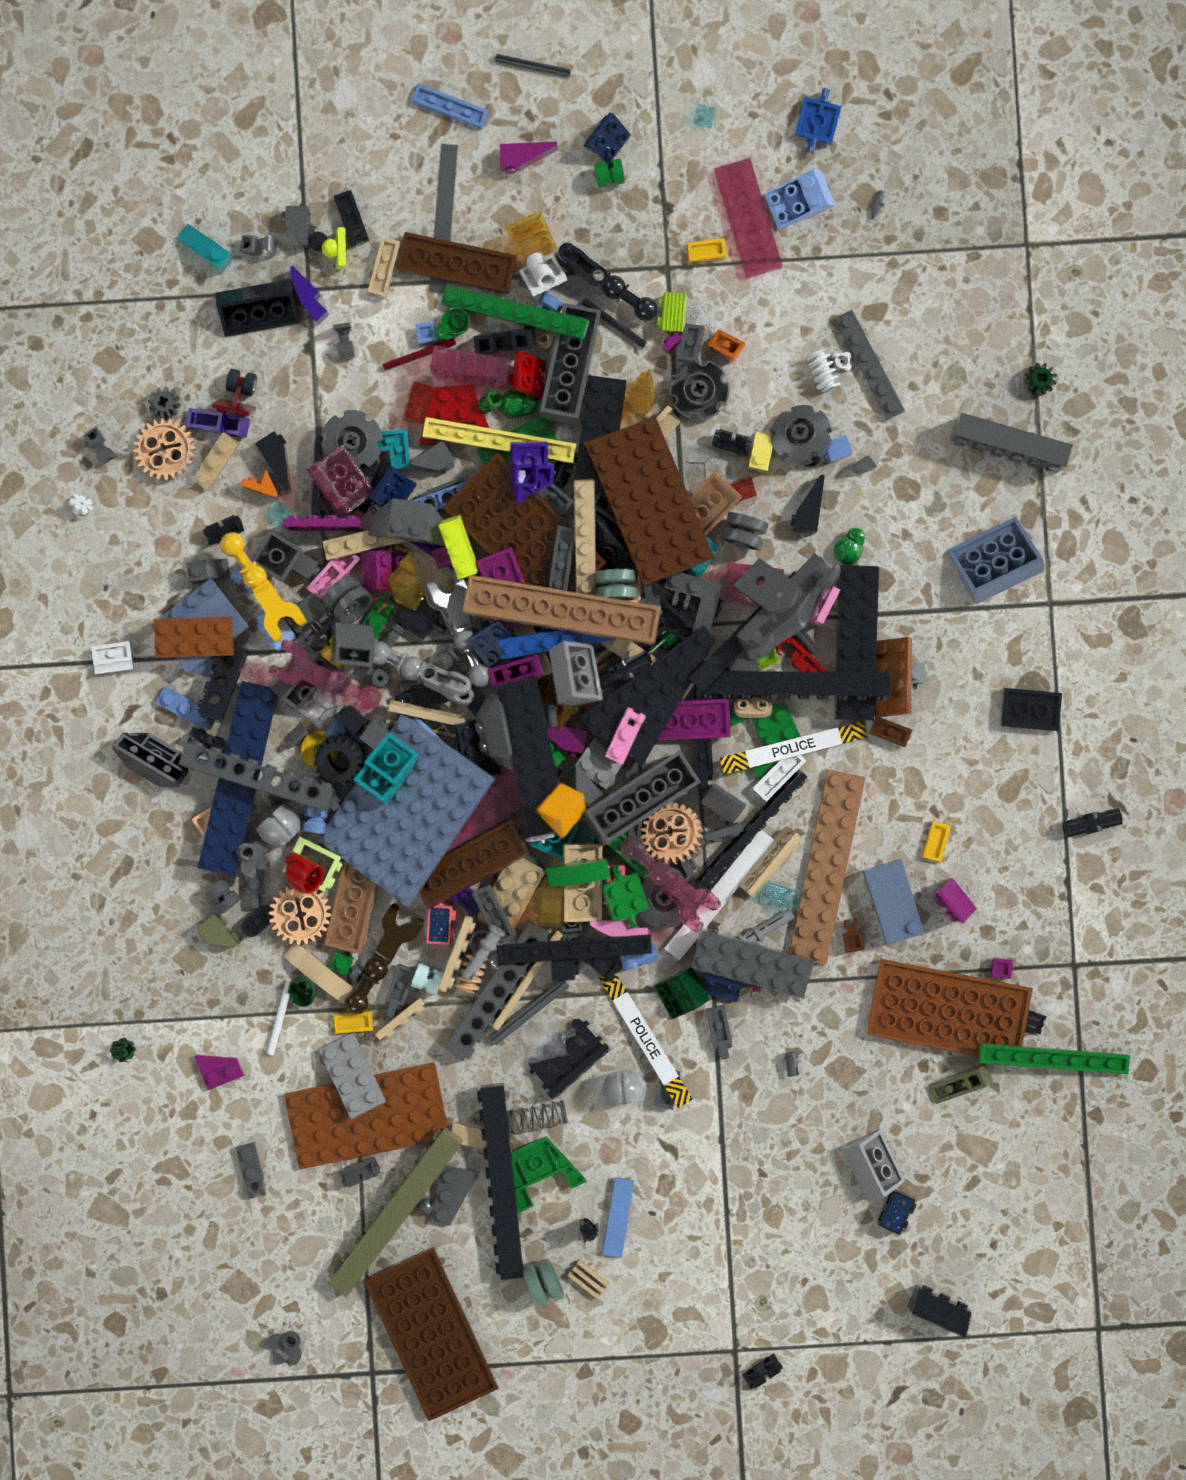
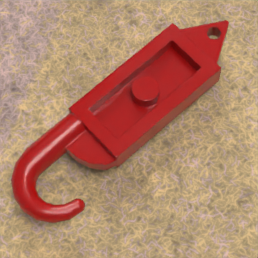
M790 637L776 646V652L779 656H782L780 648L784 643H788L795 650L792 654L791 662L800 672H828L794 638Z

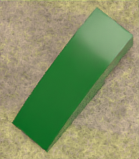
M605 858L589 861L582 860L546 868L549 887L610 879L608 861Z

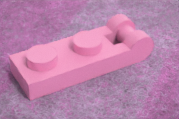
M627 707L604 755L605 757L620 764L624 763L639 728L645 719L644 714H637L633 712V709ZM629 719L635 721L633 726L627 724Z

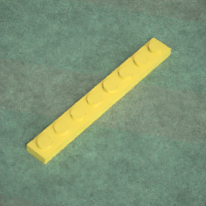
M427 417L422 435L424 438L509 453L510 442L546 441L549 442V460L572 464L574 463L577 447L575 443Z

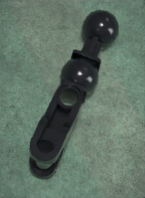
M566 242L559 247L557 262L563 268L581 277L593 286L599 287L600 290L602 289L607 298L617 299V303L622 299L631 305L638 319L649 321L656 316L658 306L652 298H639L627 290L629 284L626 285L621 277L611 275L610 272L607 273L602 266L573 244ZM563 254H569L571 257L568 258ZM599 272L603 275V279L597 281L593 278V274Z

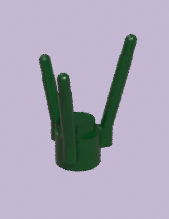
M667 630L655 641L656 645L648 653L652 654L659 647L665 651L667 649L670 650L678 640Z

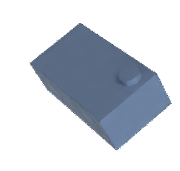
M897 859L862 870L885 944L890 945L925 934L902 860Z

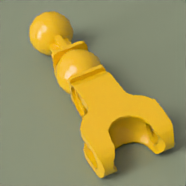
M235 532L225 534L220 542L221 550L225 555L234 557L242 568V571L239 573L242 574L244 584L248 588L253 589V594L265 610L264 627L272 639L276 642L282 640V633L278 627L279 620L282 617H291L298 625H305L307 620L300 608L294 603L283 601L270 581L267 580L265 570L261 566L256 565L258 564L257 562L252 563L244 552L245 541L243 537Z

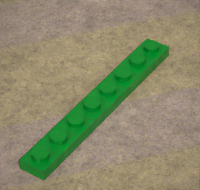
M446 285L441 304L444 306L458 307L465 311L582 340L585 339L590 322L587 319Z
M979 1043L978 1063L1129 1074L1130 1055Z

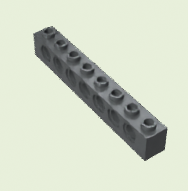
M193 741L191 744L186 742L179 765L329 813L336 792L329 783L321 781L320 784L313 782V778L302 776L301 779L295 777L296 773L284 770L282 773L276 771L277 767L269 764L263 767L258 765V761L250 758L244 761L240 759V755L229 752V755L222 754L221 749L215 747L206 749L203 748L204 744ZM207 754V761L200 763V755ZM224 759L226 761L225 767L218 769V761ZM243 765L244 772L237 775L235 773L236 767ZM262 771L263 777L258 781L254 780L255 772ZM275 777L281 778V783L278 786L272 785V780ZM295 782L299 783V790L291 792L290 786ZM316 788L318 795L315 798H310L308 795L309 791Z
M530 920L515 944L526 943L528 938H534L536 942L549 941L551 939L548 936L550 932L533 920ZM525 962L524 964H501L445 1046V1050L462 1061L465 1058L470 1059L475 1051L473 1046L476 1042L481 1043L486 1035L483 1031L487 1025L489 1027L493 1025L497 1019L494 1016L496 1012L504 1009L507 1004L506 997L508 994H514L518 988L516 982L519 978L524 979L529 971L527 966L530 962ZM512 970L515 973V978L507 980L504 977L505 971ZM496 986H501L504 989L502 996L494 994L493 990ZM485 1002L492 1003L493 1011H484L483 1004ZM475 1018L481 1019L483 1022L482 1027L475 1028L472 1025V1020ZM464 1034L470 1035L472 1042L464 1044L461 1036Z

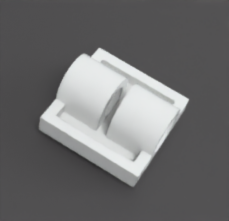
M533 253L526 260L527 267L519 270L520 276L532 296L541 294L567 281L564 271L553 254L544 258L541 253Z

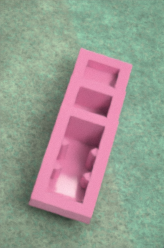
M362 553L331 560L310 583L307 589L322 601L330 587L338 580L346 577L362 560Z

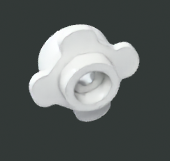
M836 352L832 355L835 371L844 369L849 371L851 369V354L849 352Z

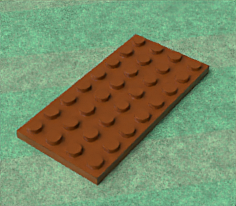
M880 958L866 1034L978 1056L979 1043L1022 1046L1033 988Z
M435 1062L374 1074L386 1103L354 1119L350 1118L334 1083L284 1093L299 1170L434 1142L432 1137L438 1129L441 1131L444 1127L449 1129Z

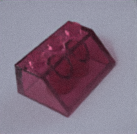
M344 444L319 458L306 468L338 517L351 512L369 498L374 491Z

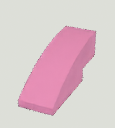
M628 919L612 922V920L590 921L592 927L611 937L648 934V927L630 929Z

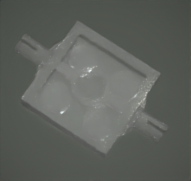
M557 1016L520 1026L522 1042L512 1045V1048H515L512 1051L515 1053L524 1050L529 1064L567 1055L565 1047L566 1038L576 1036V1031L574 1028L563 1031Z

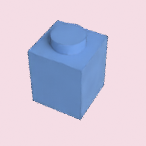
M847 436L832 440L829 449L823 455L825 460L828 459L829 464L853 454Z

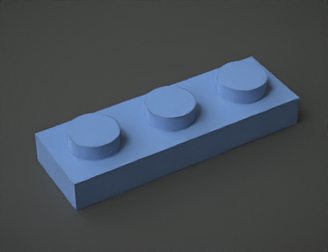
M167 686L164 687L156 702L157 704L206 731L209 729L212 721L199 716L196 710L198 703Z

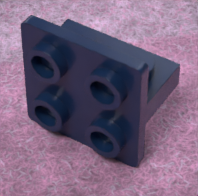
M609 112L600 121L583 146L587 150L599 155L606 164H609L610 160L614 159L631 134L618 118Z
M390 466L369 498L373 500L374 504L382 508L393 498L407 500L417 483Z
M486 620L481 623L480 631L469 637L468 641L488 669L506 660L501 657L499 639L512 637V635L501 620H496L491 624Z
M705 972L702 986L708 995L737 1002L740 989L743 988L744 982Z

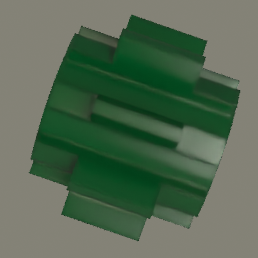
M119 1038V1041H113L110 1049L111 1057L119 1060V1062H126L127 1059H132L136 1051L135 1044L127 1040V1038Z

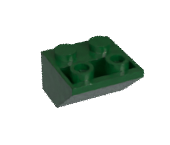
M691 967L679 971L654 985L671 1020L696 1010L710 1000L697 974Z

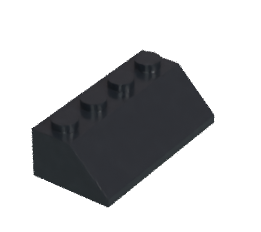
M291 279L216 292V307L225 337L300 323Z

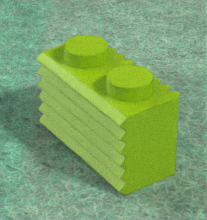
M664 292V296L660 297L659 309H662V316H658L657 327L661 328L660 333L675 334L677 332L679 335H683L686 293Z

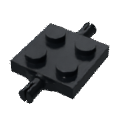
M414 587L403 599L394 593L390 596L389 600L398 605L392 620L422 640L433 629L443 635L448 628L439 623V617L442 613L430 607L425 595Z

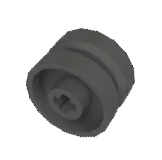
M728 512L726 523L733 528H724L721 539L741 548L761 551L764 541L757 535H765L769 524L748 515Z
M347 576L338 580L330 587L323 598L322 604L330 613H333L338 622L353 623L368 610L373 597L361 586L354 576Z

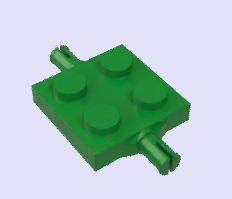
M614 865L611 867L614 878L610 882L601 885L612 922L628 919L630 929L638 927L635 915L649 909L638 872L622 875L619 865Z

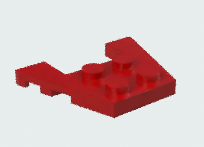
M473 385L434 387L426 415L427 418L461 424L476 423L478 427L489 428L485 415L479 408V400ZM422 430L419 445H436L437 440L424 438Z

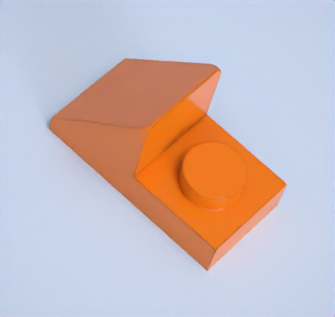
M719 329L707 344L711 349L724 355L729 362H733L746 346L741 340Z
M267 470L264 473L261 484H259L260 480L248 477V480L242 478L240 485L243 488L279 500L280 495Z

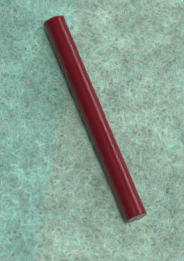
M452 338L449 341H443L385 362L383 367L386 371L457 344L455 339Z

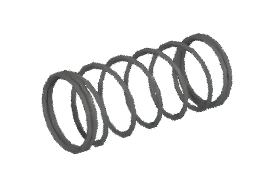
M560 1100L562 1122L559 1117L556 1105L554 1102H552V1124L548 1117L545 1105L542 1103V1127L540 1125L536 1110L532 1105V1129L529 1125L523 1107L521 1108V1130L518 1125L514 1110H507V1119L511 1135L515 1133L513 1116L518 1130L521 1133L523 1132V1113L529 1129L531 1131L533 1130V1110L538 1125L541 1129L544 1127V1111L550 1126L553 1127L554 1108L560 1124H567L568 1121L564 1100Z

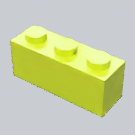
M457 515L442 520L439 528L457 578L461 579L476 574L479 569L461 516Z

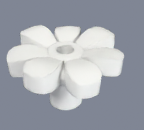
M73 494L69 500V505L74 506V514L79 515L81 513L86 515L93 510V507H91L92 501L90 499L85 500V496Z

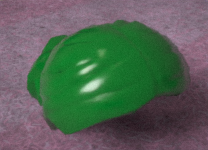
M449 308L442 316L441 322L435 327L438 340L446 342L454 336L464 334L471 325L470 316L462 308Z
M509 390L501 396L502 404L500 405V410L508 418H520L530 415L538 408V401L535 397L525 395L517 390Z
M849 529L846 536L839 539L834 545V556L842 564L853 565L860 559L866 539L862 529Z

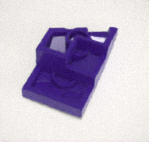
M510 442V468L515 502L520 503L522 499L531 494L534 495L542 488L553 484L554 464L548 462L549 442Z

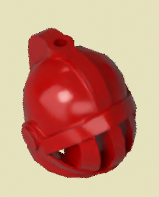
M290 852L286 855L285 877L291 887L303 894L315 892L323 880V867L296 852Z

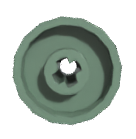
M611 569L595 572L596 583L603 586L596 589V596L625 601L638 599V588L628 586L638 582L637 571Z
M549 1258L539 1261L540 1274L533 1265L523 1268L527 1287L539 1309L549 1304L548 1294L555 1302L564 1298L562 1286Z

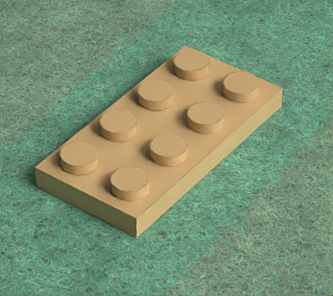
M600 843L563 844V864L602 858V846ZM602 880L563 886V922L602 921Z
M524 858L504 868L493 887L513 929L518 924L546 873L544 869ZM480 910V912H479V914H478V916H477L476 919H478V920L482 921L483 923L487 924V922H486V920H485V918H484V916H483V914H482V912H481V910Z
M465 916L438 990L446 992L448 988L451 989L456 979V976H453L454 971H458L463 960L460 958V955L467 950L470 942L467 940L468 934H472L476 926V922H473L475 918L473 916Z

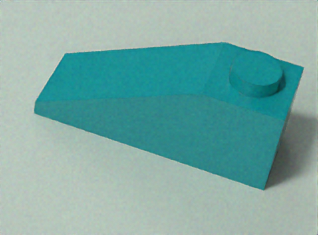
M187 224L176 238L221 273L224 272L234 259L231 253L190 224Z

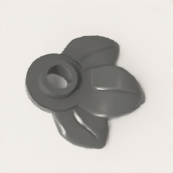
M255 841L252 844L243 843L238 846L236 856L241 861V871L248 878L253 879L255 877L256 869L270 868L269 859L264 854L270 847L267 843ZM244 849H246V850L248 851V855H247V856H244V855H243V850H244Z
M295 1331L274 1334L265 1342V1347L274 1350V1365L282 1364L287 1360L296 1365L301 1359L302 1352L299 1348L301 1338ZM293 1337L295 1342L289 1343L288 1338Z

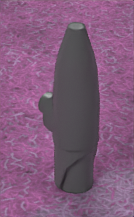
M878 190L872 206L871 219L873 220L878 214L880 206L884 207L885 203H882L884 191Z

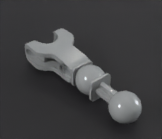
M456 573L451 574L448 579L449 594L441 592L434 582L426 583L423 590L429 606L442 613L451 635L455 634L454 645L462 651L459 655L466 654L471 666L468 673L470 682L477 687L487 686L491 681L488 667L481 663L477 652L468 641V638L474 635L475 631L470 629L472 624L469 615L462 612L467 591L464 579H458Z
M374 642V665L380 666L388 663L397 667L399 675H403L408 680H417L418 683L423 682L426 687L441 693L450 701L461 706H469L474 701V693L471 689L470 680L467 677L454 671H445L434 665H427L426 662H423L418 657H409L407 653L400 657L391 653V649L384 642ZM428 674H434L431 678H425ZM466 694H469V698L465 700L459 697V695L464 696Z

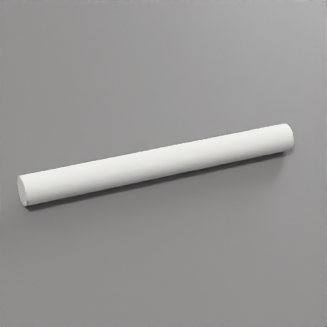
M286 979L266 1053L269 1055H274L290 997V993H288L290 979Z

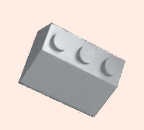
M563 641L549 649L558 704L574 706L602 700L593 645Z
M881 1129L852 1142L842 1149L867 1202L886 1197L905 1182Z

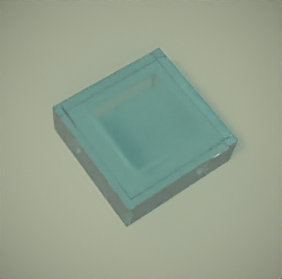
M697 104L693 124L712 128L716 108Z
M276 500L268 517L282 525V518L288 519V515H291L294 509Z

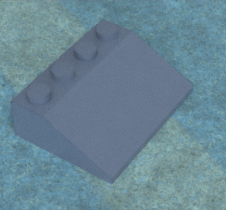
M1016 517L947 550L967 592L975 604L1044 572L1042 556Z
M212 578L159 618L232 616L233 639L249 627L220 586ZM212 656L175 658L185 671L190 674Z

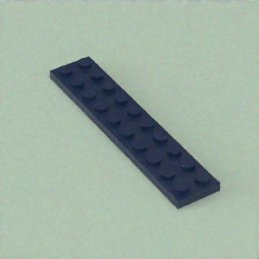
M241 681L225 755H229V752L240 755L241 760L247 761L250 758L258 761V765L262 766L278 698L271 690L272 687ZM224 759L222 761L221 769L224 768L226 765V761ZM239 765L235 769L237 775L244 772L243 765ZM260 771L255 772L254 780L258 781ZM218 778L197 868L236 877L240 861L236 856V850L239 845L244 843L256 792L255 789Z

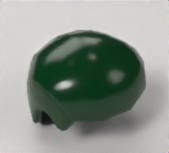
M299 976L292 979L289 983L288 993H291L294 1004L300 1007H308L313 1003L317 994V988L312 980L305 976Z

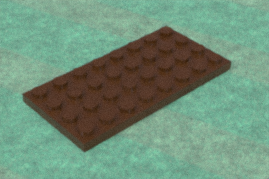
M656 416L584 444L643 587L715 558Z
M497 452L443 508L452 517L460 515L465 530L490 555L512 547L525 583L527 585L548 588L557 525L571 526L539 493L529 495L522 499L520 503L515 502L510 464ZM575 542L567 591L576 592ZM595 551V572H597L606 561Z
M435 1247L364 1279V1283L428 1422L499 1389Z

